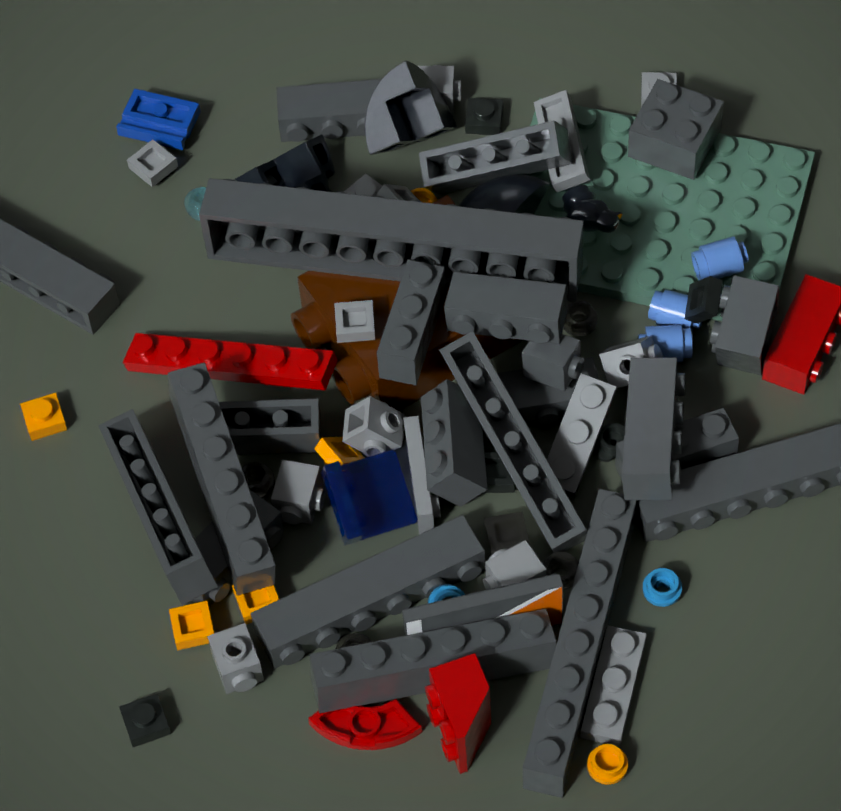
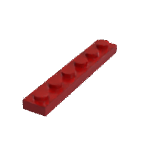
M135 333L122 363L128 371L168 375V372L205 362L210 378L214 380L326 390L338 359L334 351Z

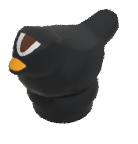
M579 185L573 187L563 195V209L567 213L566 217L584 221L583 232L599 230L611 233L618 228L622 213L610 210L602 200L596 199L595 194L589 190L588 186Z

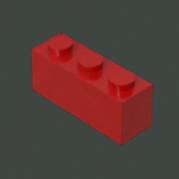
M805 274L764 359L762 380L803 395L810 382L817 383L824 362L820 360L824 353L830 355L837 338V333H834L837 325L841 326V286Z

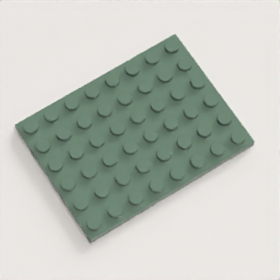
M573 105L590 181L579 185L588 186L589 190L595 194L596 199L602 200L610 210L622 213L618 228L614 232L605 233L599 230L583 232V268L579 292L650 306L656 290L664 292L665 289L688 295L690 284L699 281L692 264L691 252L699 250L701 245L734 236L737 243L743 241L749 258V262L744 264V271L734 275L779 285L780 293L815 152L719 133L693 180L628 157L629 129L636 117ZM534 112L530 126L538 124L536 112ZM549 170L527 174L550 183L534 215L555 218L566 217L567 213L563 209L562 197L571 188L557 193L552 186ZM734 275L720 278V280H723L721 295L725 285L731 287ZM722 308L719 309L717 316L710 319L722 321Z

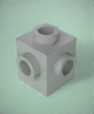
M369 396L345 409L342 442L363 452L367 457L377 460L402 447L404 414L390 407L387 403Z

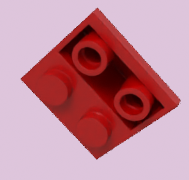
M475 653L430 668V685L425 686V692L429 704H426L430 720L434 728L440 726L443 736L440 742L444 755L448 762L455 761L460 774L468 772L491 725L490 687Z

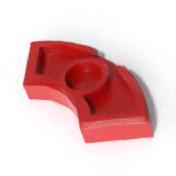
M397 699L381 706H353L320 714L317 711L308 718L309 725L326 739L341 746L359 750H379L395 747L422 733V726Z

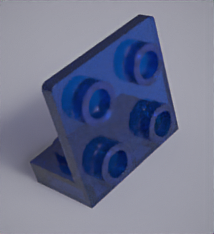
M394 450L341 466L339 461L324 465L321 474L344 546L407 527L417 522L418 519Z

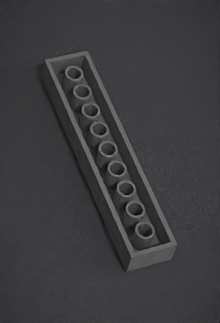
M209 178L199 217L208 259L401 281L407 260L445 267L446 287H450L453 272L566 284L567 300L577 302L583 268L584 221L573 220L568 217L537 216L531 213L502 212L490 208L459 207L454 204L423 203L418 200L405 201L388 199L381 196L353 195L341 191L326 192L310 190L305 187H282L269 183H247L233 179Z

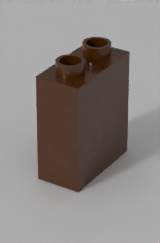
M448 195L432 203L456 205ZM307 271L297 277L302 308L291 313L294 329L306 348L320 349L325 346L327 350L334 351L338 361L332 378L342 396L350 404L372 396L400 411L420 400L423 395L445 380H455L439 351L441 348L464 336L457 332L447 331L444 306L449 287H446V296L417 385L379 378L377 350L400 281ZM372 300L375 340L337 343L334 303ZM475 334L489 360L523 341L511 338L498 339L494 336Z

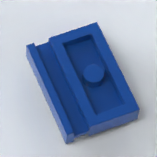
M134 89L122 113V120L116 126L119 136L150 142L153 139L159 145L183 150L185 140L189 138L200 115L199 103Z

